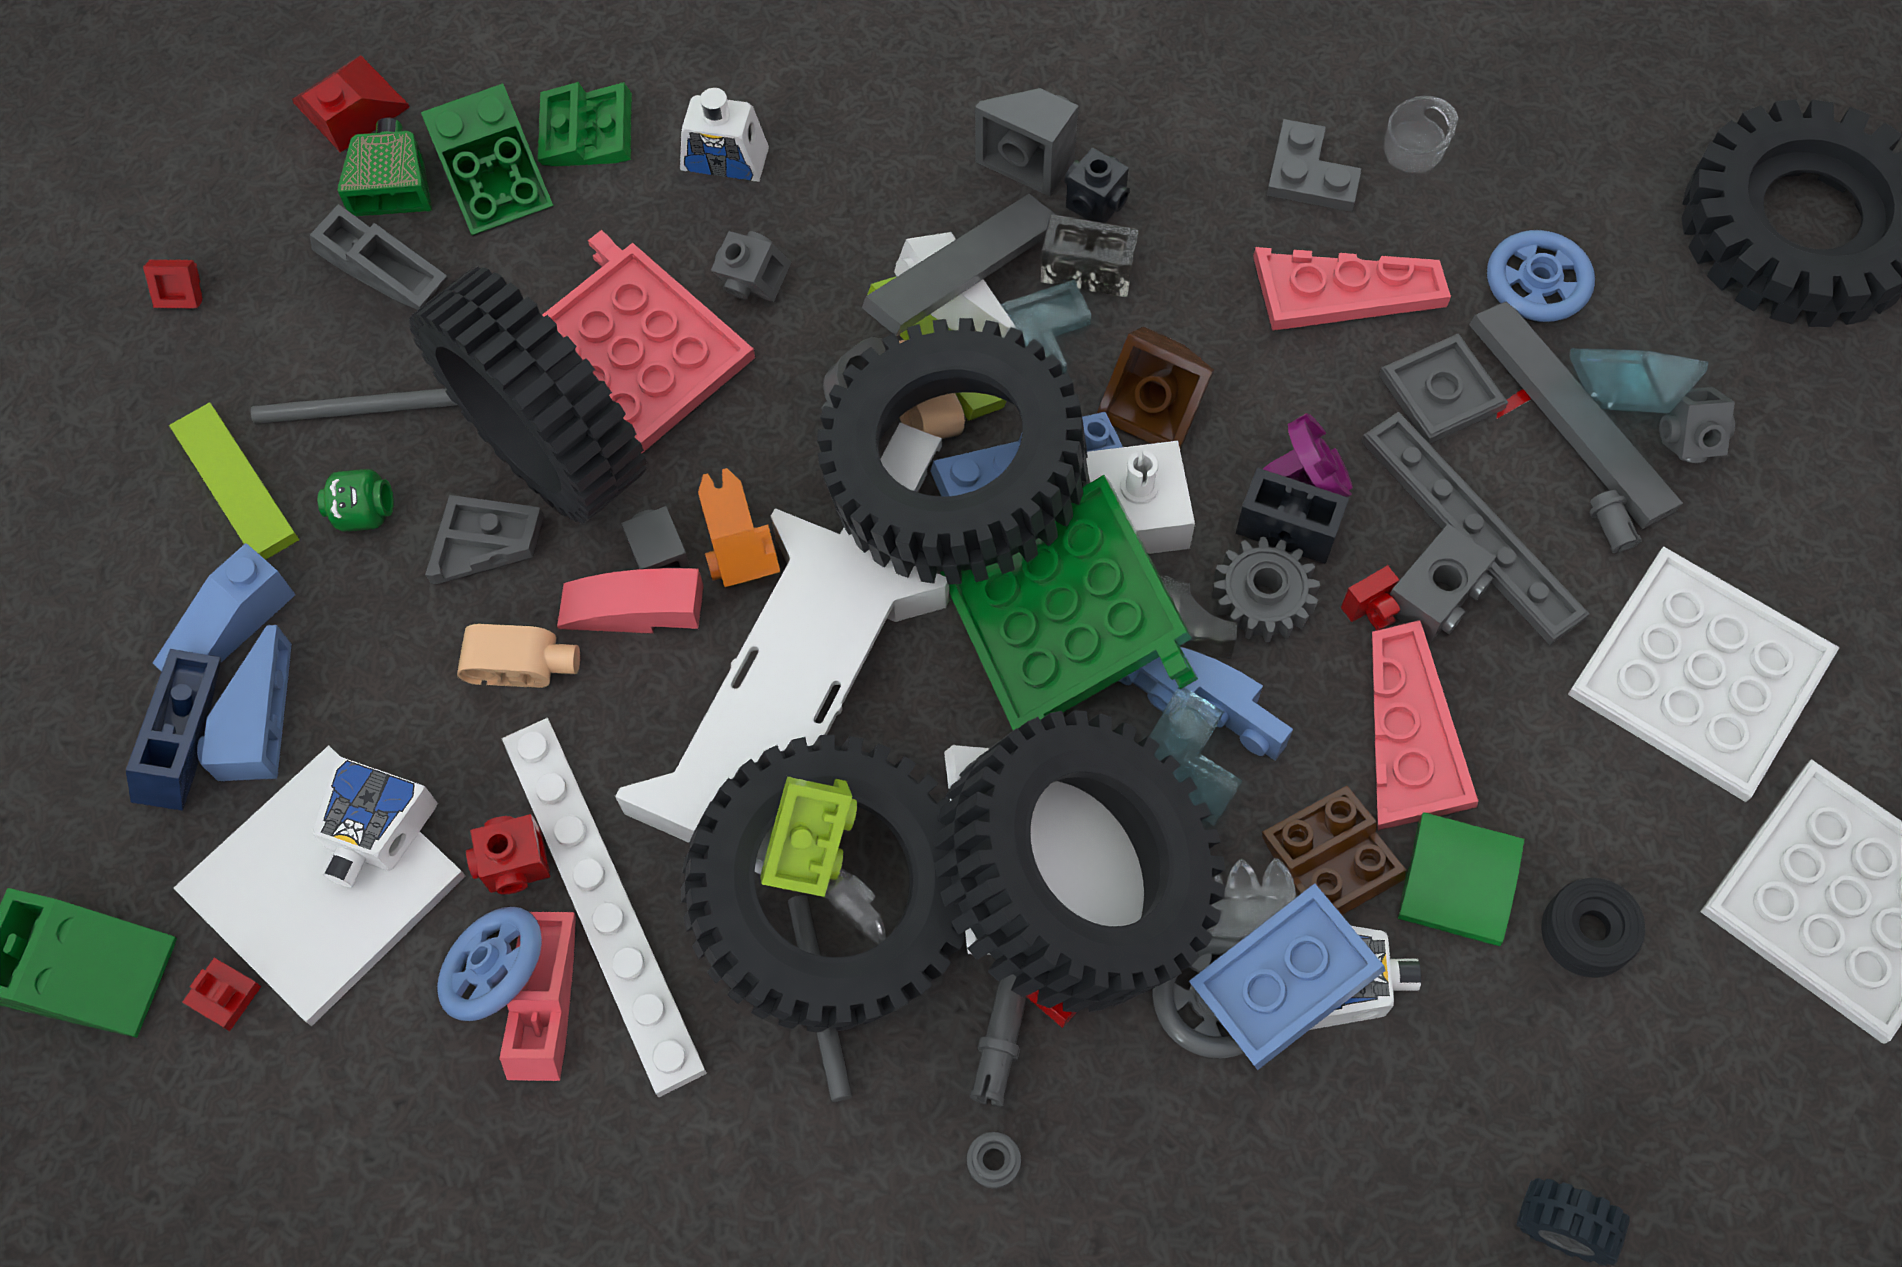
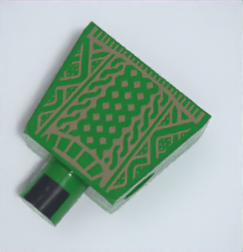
M382 118L376 123V133L357 134L350 140L338 184V193L346 210L354 216L432 211L422 152L414 133L402 131L403 126L396 119Z

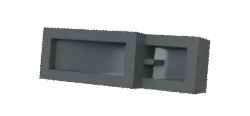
M339 204L310 234L311 249L315 253L354 278L418 310L424 306L447 280L446 274L380 226L373 223L369 227Z

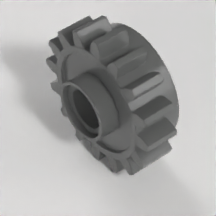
M1261 537L1258 548H1252L1244 540L1240 544L1238 554L1231 550L1225 553L1223 565H1217L1214 580L1217 582L1213 584L1211 596L1212 598L1220 599L1217 604L1216 613L1217 615L1227 614L1229 618L1228 628L1230 630L1239 627L1245 631V638L1250 639L1253 635L1263 636L1265 642H1270L1272 635L1279 633L1285 639L1289 638L1293 625L1300 629L1306 626L1309 618L1308 614L1314 613L1318 602L1315 596H1317L1320 581L1311 579L1315 570L1313 563L1300 564L1303 554L1302 550L1298 549L1288 554L1285 552L1286 541L1280 540L1276 548H1271L1266 537ZM1267 586L1271 588L1275 593L1265 594L1260 592L1256 587Z

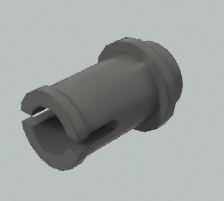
M1609 490L1595 496L1590 501L1592 509L1589 511L1592 518H1598L1611 546L1612 553L1631 549L1642 541L1624 507L1628 501L1625 496H1619L1617 490Z

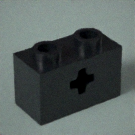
M1257 468L1243 503L1235 534L1256 541H1260L1261 537H1266L1268 545L1276 547L1280 540L1286 541L1285 551L1293 553L1300 549L1303 551V557L1326 564L1349 498Z

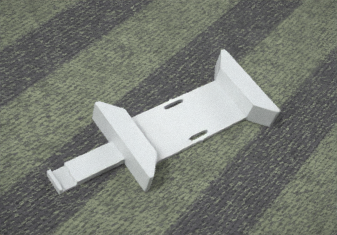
M899 423L880 460L887 472L897 482L910 490L918 492L927 475V468L936 451L939 452L942 447V438ZM774 509L771 520L775 539L786 560L787 566L739 655L731 662V669L675 772L621 787L615 797L623 813L679 839L690 842L693 832L710 801L713 800L723 783L728 778L732 779L735 776L739 767L750 759L754 763L757 762L765 750L775 745H778L779 750L783 751L791 740L806 737L807 746L815 743L820 735L828 734L836 716L842 712V704L886 619L897 622L946 608L950 597L949 584L945 576L936 574L935 583L921 582L916 566L913 567L909 578L898 575L891 560L885 568L873 560L870 549L864 553L856 545L852 534L848 535L845 528L838 534ZM754 650L758 651L741 686L737 689L732 688L750 653ZM840 685L841 687L823 722L820 724L815 723L832 687ZM774 825L767 832L758 851L755 872L759 874L762 871Z

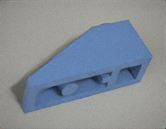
M245 543L208 576L153 661V664L162 672L170 649L220 657L222 662L292 599L295 593L280 573Z
M267 625L207 717L205 736L199 738L197 754L200 764L217 781L276 779L278 776L292 644L277 625Z

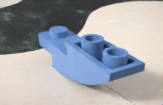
M1106 412L1082 417L1087 452L1123 447ZM1022 433L1017 442L933 461L930 472L941 496L965 494L977 490L997 478L1015 457L1020 446Z
M1180 647L1194 669L1198 680L1182 689L1177 685L1175 679L1172 680L1169 677L1160 657L1119 680V682L1125 685L1134 683L1148 693L1149 701L1165 713L1173 711L1184 718L1195 704L1199 707V712L1205 720L1216 727H1223L1224 725L1240 736L1239 739L1245 748L1258 756L1266 754L1273 760H1276L1287 746L1293 731L1291 727L1257 704L1263 685L1214 658L1190 649Z

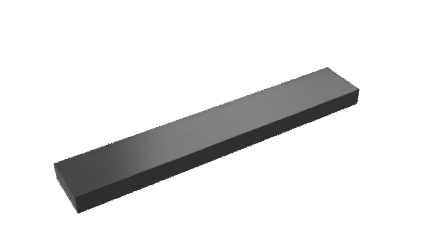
M1027 194L867 295L862 309L890 332L894 333L895 336H898L906 331L907 327L915 325L1054 233L1062 219L1032 195Z
M1503 302L1473 317L1469 324L1470 327L1609 490H1617L1619 496L1626 497L1628 502L1624 507L1642 529L1675 513L1683 502L1514 307L1508 302Z
M1397 412L1363 435L1361 442L1442 530L1447 524H1450L1496 556L1488 572L1489 575L1494 577L1493 585L1549 645L1587 619L1589 612L1400 412Z

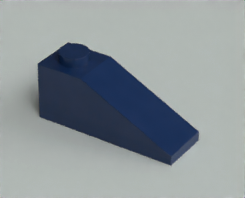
M175 649L169 650L126 768L131 803L183 811L199 762L197 745L199 738L205 735L206 720L210 713L221 665L220 657Z

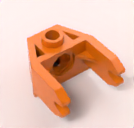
M727 468L722 469L723 487L718 489L714 486L709 474H703L698 494L714 551L705 553L712 580L722 578L724 587H729L780 573L769 526L753 527L741 481Z

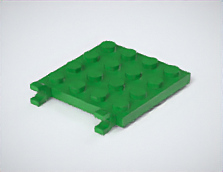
M1105 475L1082 487L1083 496L1080 504L1071 503L1073 518L1067 527L1055 521L1058 538L1050 546L1046 545L1039 538L1035 540L1038 556L1027 563L1019 552L1012 556L1015 567L1013 571L1002 575L998 563L986 566L988 580L975 582L972 570L961 571L962 584H949L951 598L1013 730L1036 717H1039L1041 720L1052 712L1062 711L1063 713L1159 657L1169 677L1172 680L1175 679L1181 689L1198 680L1194 669L1180 648V645L1192 639V636L1113 486ZM941 571L940 574L945 576L944 571Z

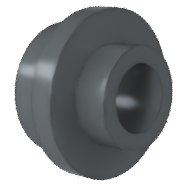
M988 1132L982 1134L969 1147L967 1153L968 1171L978 1184L986 1188L997 1189L1007 1186L1016 1178L1020 1170L1021 1155L1019 1148L1009 1136L1003 1133ZM991 1151L999 1152L1004 1158V1165L995 1171L986 1168L983 1159L987 1153Z

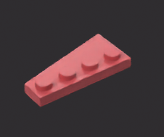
M1255 247L1253 259L1272 331L1443 308L1448 306L1451 298L1440 260L1381 256L1379 261L1362 260L1357 258V254L1339 253L1338 258L1312 256V251L1293 250L1292 255L1272 254L1271 248Z
M1421 621L1372 632L1378 830L1417 822L1423 812L1442 816L1476 808L1478 798Z

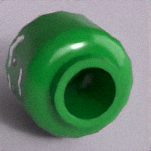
M373 469L332 473L326 480L325 488L319 490L317 498L321 515L328 517L331 525L342 532L370 530L381 527L386 516H391L394 507L393 491L389 481L382 479Z

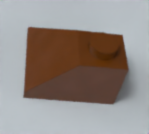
M1141 327L1128 334L1097 413L1106 412L1112 426L1151 444L1178 441L1181 450L1214 369L1185 345L1146 327Z

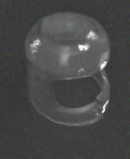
M1416 96L1402 102L1394 109L1388 120L1383 146L1387 162L1396 171L1404 175L1418 176L1434 169L1439 165L1446 152V148L1454 137L1456 124L1459 119L1455 108L1445 100L1434 96ZM1427 108L1437 109L1445 116L1448 124L1446 138L1443 130L1424 115Z

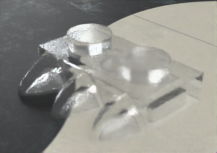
M1278 858L1274 859L1265 871L1262 886H1259L1253 869L1245 860L1239 859L1229 873L1224 899L1211 905L1222 911L1219 924L1207 929L1213 935L1212 938H1235L1242 940L1296 898L1295 884L1288 868ZM1220 874L1212 877L1213 881L1223 884Z
M842 868L837 880L829 879L825 897L866 938L868 937L873 943L879 945L886 939V932L880 918L881 915L869 904L876 896L854 874L851 876Z

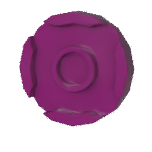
M1308 413L1288 424V433L1294 450L1269 463L1263 470L1345 497L1351 496L1352 493L1349 490L1353 487L1348 471L1337 449L1330 450L1326 442L1320 438L1326 434L1322 426Z

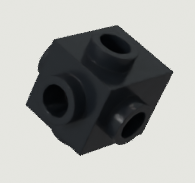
M1091 148L1081 161L1075 160L1066 173L1064 180L1065 184H1067L1066 208L1102 228L1115 211L1118 212L1122 209L1130 193V188L1127 187L1129 167L1123 165L1117 158L1105 155Z

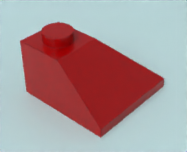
M361 55L292 99L300 111L340 153L349 148L350 140L355 135L370 134L375 131L378 120L382 118H395L410 108L408 103Z

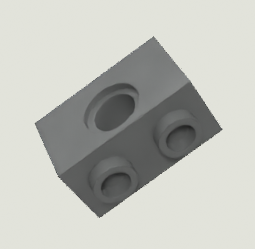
M1447 524L1392 589L1390 595L1401 609L1399 613L1393 616L1404 624L1420 620L1426 639L1430 643L1441 630L1450 634L1466 613V610L1461 608L1469 596L1477 601L1493 581L1494 577L1489 575L1488 572L1496 556L1450 524ZM1434 582L1445 583L1452 591L1442 590Z

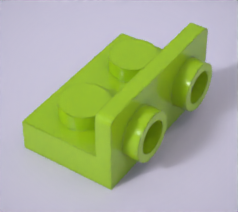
M787 776L760 875L762 885L825 897L829 879L837 880L840 874L843 850L838 847L843 830L850 831L852 829L857 811V800L852 799V794L846 781L835 779L833 786Z

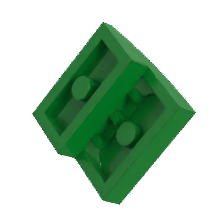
M579 82L540 92L538 161L542 165L574 166L611 164L631 160L632 93L623 82L585 92Z
M1423 812L1418 821L1411 864L1406 872L1398 919L1501 946L1514 899L1524 839Z

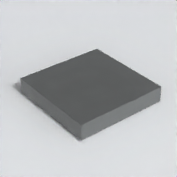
M1459 333L1382 367L1379 373L1380 378L1415 429L1429 444L1504 410L1508 404V401Z

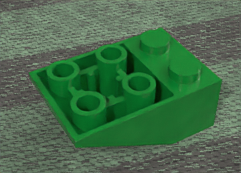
M503 83L421 112L428 133L472 236L553 207Z
M7 888L0 904V1006L138 1038L177 938L58 899Z

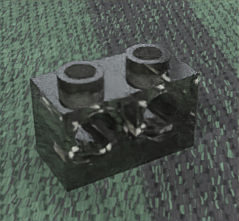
M1051 214L1042 248L1040 282L1127 297L1135 265L1139 229Z

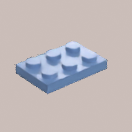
M1313 884L1189 980V982L1255 1068L1259 1070L1386 970L1382 962L1316 884Z

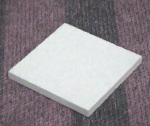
M1663 546L1568 695L1747 802L1754 794L1840 647Z
M329 745L174 887L186 902L311 1026L465 877V874L420 831L391 870H384L364 863L352 887L340 885L324 877L323 873L334 852L325 848L313 835V826L337 756H339Z
M956 745L948 748L944 752L948 788L950 789L951 785L961 778L959 774L970 763L990 748ZM1059 781L1051 783L1039 797L1031 820L1032 850L1045 883L1058 900L1068 909L1088 921L1105 926H1124L1137 922L1141 919L1144 903L1143 877L1137 854L1125 830L1109 810L1086 792ZM971 928L965 931L967 948L978 940Z
M1811 759L1793 781L1700 912L1881 1043L1885 1044L1891 1041L1902 1024V821Z

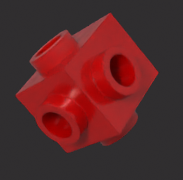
M531 814L518 818L511 816L496 817L488 820L484 827L470 830L473 848L466 850L468 867L472 878H480L491 893H517L527 888V883L551 877L542 830Z

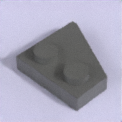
M449 495L425 574L427 579L432 584H439L532 558L544 519L541 508Z

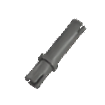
M1013 974L999 981L986 1037L980 1038L977 1048L981 1053V1058L970 1098L987 1105L988 1099H991L992 1106H1003L1011 1064L1018 1060L1020 1054V1047L1016 1044L1027 997L1023 998L1011 991L1016 976Z

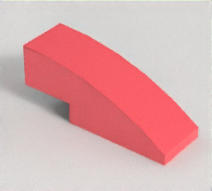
M637 569L605 573L566 582L563 585L557 627L558 629L632 633H653L654 627L698 629L704 587L699 569Z
M530 912L538 921L541 929V952L528 982L518 995L507 1004L509 1013L500 1061L507 1080L560 1081L567 1037L576 917L574 912ZM520 935L517 939L516 948L520 946Z

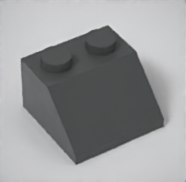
M1041 88L979 101L975 107V162L1050 197L1071 164L1075 161L1079 105L1070 102L1063 96L1054 95Z

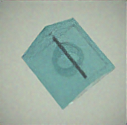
M1571 348L1570 360L1584 389L1601 409L1670 413L1707 372L1708 368L1707 361L1651 351Z

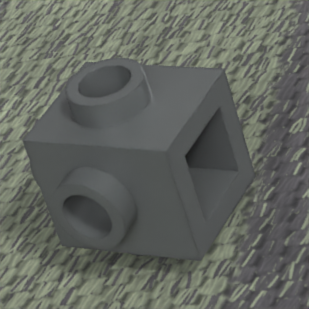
M728 231L722 247L716 254L711 272L725 283L723 289L737 298L747 300L749 295L774 302L792 262L770 239L759 233L749 231L746 236Z
M1714 387L1668 390L1665 416L1661 418L1659 424L1662 444L1678 455L1680 460L1691 463L1705 462L1708 460V457L1726 456L1728 454L1729 440L1735 432V419L1733 416L1735 402Z

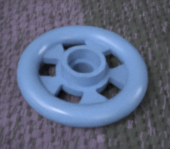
M1529 230L1509 236L1494 249L1487 265L1488 284L1496 299L1500 303L1508 302L1523 318L1533 321L1551 322L1566 319L1579 312L1588 303L1594 291L1595 272L1586 253L1572 240L1550 231ZM1537 248L1551 250L1556 254L1555 257L1547 253L1536 254ZM1513 255L1524 260L1519 270L1506 265ZM1562 269H1574L1577 282H1564ZM1519 283L1529 295L1523 298L1511 286ZM1558 292L1562 301L1547 304L1544 297Z
M504 907L493 910L472 923L455 941L442 964L437 985L440 1004L448 1015L461 1021H475L486 1018L505 1007L523 989L537 965L542 947L539 923L530 912L519 907ZM499 931L498 937L487 940V937ZM520 935V946L512 951L509 943ZM466 962H467L466 970H465L464 972H462V970H463V968H464V966H465V964H466ZM471 983L476 989L469 999L462 998L461 996Z

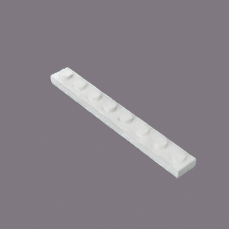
M543 719L502 738L656 1095L661 1097L707 1074L549 719Z

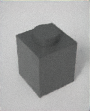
M666 506L657 510L641 511L632 519L621 523L639 569L690 568L685 549Z

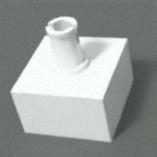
M1178 441L1087 452L1088 472L1086 482L1082 481L1083 487L1102 475L1107 477L1148 554L1190 549L1195 520Z

